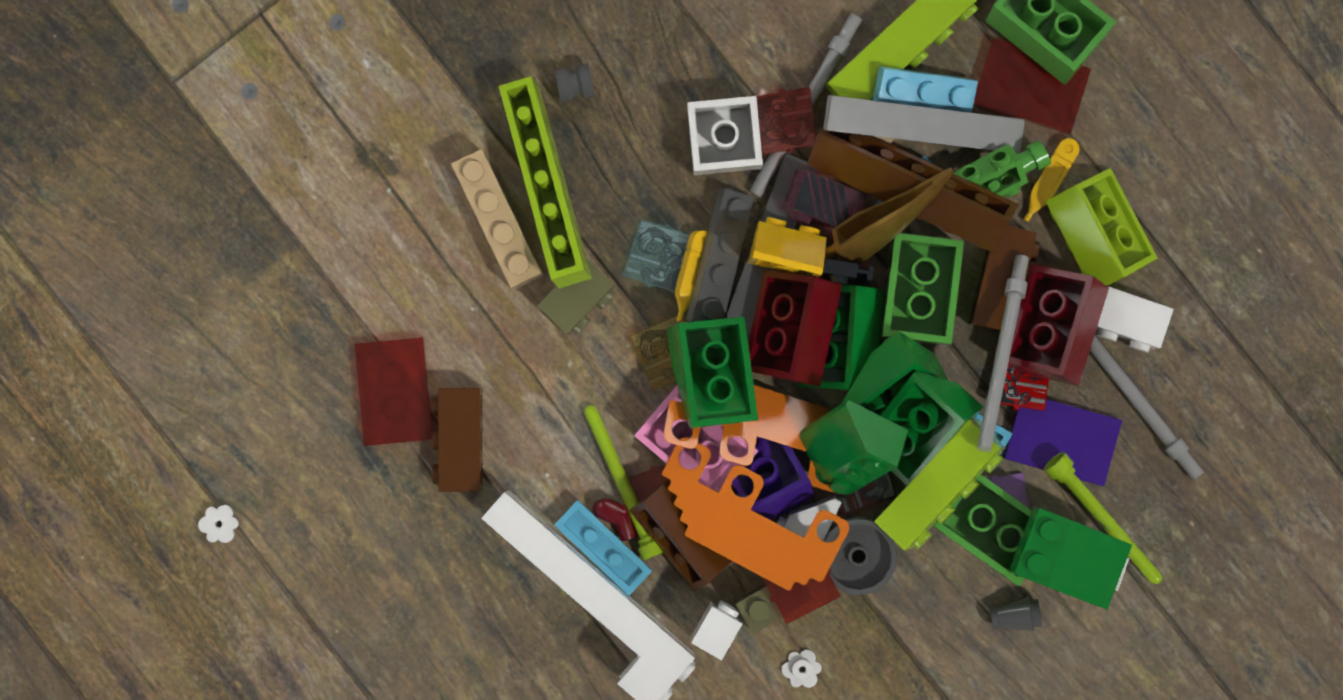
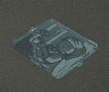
M641 219L623 277L646 283L648 288L656 286L675 292L690 234L671 229L669 224L661 226Z

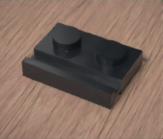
M824 258L823 272L819 277L841 285H847L848 282L861 278V284L867 285L873 279L874 266H868L865 270L858 269L859 264Z

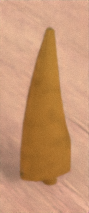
M950 167L913 188L880 204L859 211L832 229L834 243L825 248V258L834 260L841 255L848 262L859 265L900 234L927 207L953 175L954 171Z

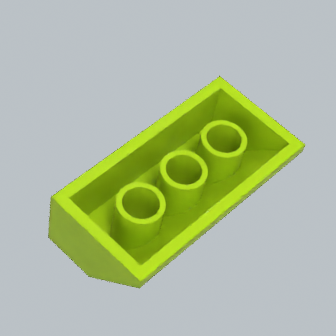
M969 419L874 521L904 551L912 549L913 546L917 550L920 549L932 536L928 530L937 521L942 525L955 512L956 509L952 505L960 496L964 499L969 497L979 486L976 479L985 470L991 473L1004 459L1000 453L1005 447L995 435L990 452H983L977 449L982 425L981 420Z

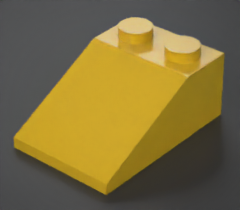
M767 217L766 222L759 221L757 223L748 260L749 264L813 277L822 275L826 237L819 236V229L800 225L798 231L786 228V221Z

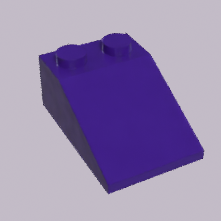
M757 437L755 448L758 452L753 457V462L745 466V468L760 475L763 478L764 485L751 510L769 520H773L814 499L815 496L811 482L792 448ZM738 475L732 481L731 487L735 495L747 497L753 492L754 483L749 476Z

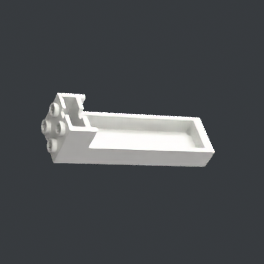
M510 490L505 491L481 518L637 654L634 660L619 676L621 680L617 683L635 700H668L673 694L671 686L677 679L684 682L696 666L693 661L695 659L694 650L632 596H628L601 569Z

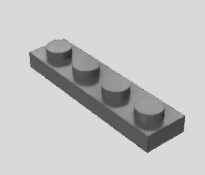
M726 188L718 189L686 321L696 322L725 318L754 200L753 196Z

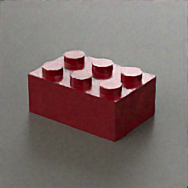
M1032 264L1026 281L1028 284L1026 295L1020 302L1008 366L1019 373L1079 386L1109 288L1094 276Z
M764 269L748 342L752 373L820 387L842 285L818 277Z

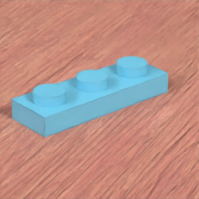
M879 66L873 100L972 113L978 81L972 78Z
M579 500L554 524L559 531L628 596L653 571Z

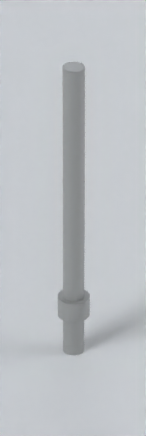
M850 13L838 36H833L827 46L829 52L803 97L810 95V100L800 101L794 112L812 109L840 58H845L852 46L849 42L862 21L861 18ZM808 114L791 116L789 121H795L799 118L806 119ZM790 122L789 126L786 125V133L788 132V135H796L800 130L801 122ZM788 150L770 153L749 192L761 198Z
M1025 255L1015 256L1011 278L1007 279L1004 294L1007 296L977 445V449L983 452H990L992 449L1020 302L1026 295L1028 284L1025 281L1029 258Z
M1094 336L1090 352L1164 443L1166 453L1173 461L1177 460L1192 480L1202 475L1204 471L1188 453L1189 447L1181 437L1176 438L1097 337Z

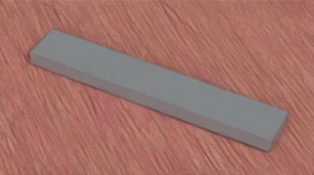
M828 95L823 130L986 150H997L1010 144L1013 150L1020 154L1025 119Z

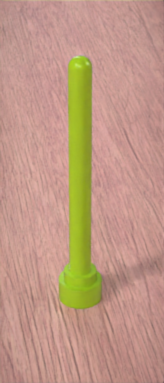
M588 405L584 410V414L624 504L629 511L639 501L597 408L593 405ZM629 511L632 522L640 537L638 541L640 548L637 550L642 561L663 553Z
M1061 452L1048 461L1043 470L1052 480L1057 479L1059 483L1064 482L1110 536L1132 544L1128 557L1152 584H1159L1162 581L1161 573L1074 474V462L1065 452Z

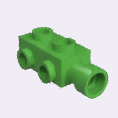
M1039 140L1026 146V150L1018 155L1010 144H1007L960 168L953 174L1000 196L1011 197L1020 191L1021 186L1028 183L1026 173L1034 169L1039 171L1051 165V160L1045 147Z

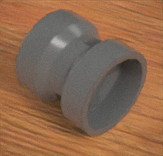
M589 63L578 65L576 72L566 68L555 69L561 103L572 101L579 93L584 99L595 97Z

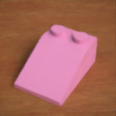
M678 385L673 388L634 434L638 440L666 464L676 445L667 442L663 434L669 402L671 400L682 401ZM679 419L672 424L671 430L677 439L680 440L683 437L691 438L693 429L689 427L686 420ZM724 426L700 427L698 443L710 450L711 457L698 482L719 493L731 468L741 464L727 461L720 456L719 449ZM734 436L728 440L727 448L731 455L740 458L747 454L748 445L743 438ZM684 448L679 453V462L682 467L694 469L700 464L701 455L696 448Z

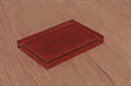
M993 38L976 89L973 105L1014 118L1025 119L1026 122L1070 135L1091 68L1081 66L1068 83L1064 85L1016 45Z
M424 337L355 344L364 446L432 440L433 429Z

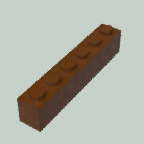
M823 127L817 135L807 165L817 169L820 173L843 181L854 189L862 190L879 198L882 202L913 188L945 170L874 136L823 130ZM953 174L936 197L916 218L932 223L949 234H955L968 240L981 249H987L995 253L1007 232L1019 204Z

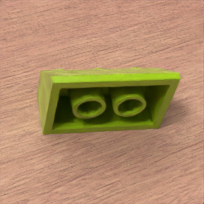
M1111 168L1046 200L1051 217L1059 226L1066 240L1067 248L1073 253L1082 274L1094 276L1104 285L1108 286L1158 259Z

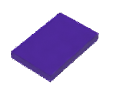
M1046 399L1045 411L1019 408L1016 411L1011 429L1012 436L1007 443L1004 459L1043 470L1044 466L1054 456L1065 452L1074 462V474L1081 481L1105 486L1122 420Z

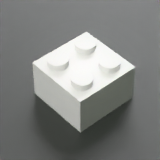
M756 96L687 102L693 175L762 169L763 160Z

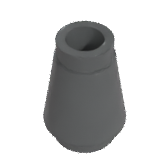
M1026 597L991 608L993 628L1034 631V627H1042L1039 599L1030 600V597Z

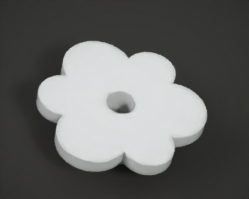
M221 505L217 509L215 507L207 508L205 511L206 516L202 517L198 523L200 531L207 533L206 538L209 542H216L217 540L223 543L230 542L234 538L233 529H236L239 525V521L233 517L232 508L228 505ZM218 521H221V522H222V526H221V527H219V526L217 525V522H218Z
M808 649L803 650L800 654L795 651L791 652L788 656L789 661L785 662L782 666V674L790 679L793 687L801 685L808 688L813 687L817 683L816 674L820 673L822 669L820 663L815 662L816 656L814 652ZM803 666L805 667V671L800 672L799 668Z

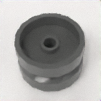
M859 516L846 518L844 520L849 524V532L826 577L833 586L847 594L865 595L876 592L888 583L895 571L897 552L894 541L871 518ZM837 523L828 530L824 542H833L838 538L840 529ZM855 550H862L865 553L863 555L864 561L858 563L856 559H852L853 552Z

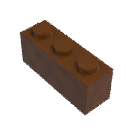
M1009 226L996 252L993 253L986 249L968 325L1000 332L1007 300L1004 292L1007 279L1011 278L1015 256L1025 255L1029 258L1025 281H1027L1030 261H1036L1039 252L1040 242L1035 241L1037 232Z
M438 388V395H433L432 398L433 416H438V429H433L432 433L433 450H438V464H433L432 468L433 484H439V492L483 491V388Z
M670 479L656 486L629 511L653 541L656 542L689 586L696 590L709 584L732 561L685 536L688 526L680 521L683 511L674 505L677 496L668 490L671 483Z

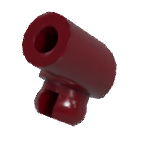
M608 498L597 500L593 504V514L601 520L616 525L621 541L636 537L632 519L624 504Z

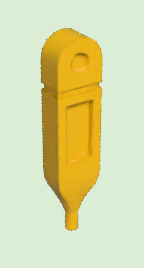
M1066 138L1057 145L1053 155L1050 157L1051 165L1043 169L1029 195L1028 212L1023 219L1026 222H1029L1034 213L1047 205L1046 200L1054 196L1069 171L1071 164H1073L1078 156L1080 148L1078 142L1074 139Z
M693 231L687 242V250L683 257L675 287V297L679 309L676 321L679 322L683 321L684 313L690 306L707 231Z

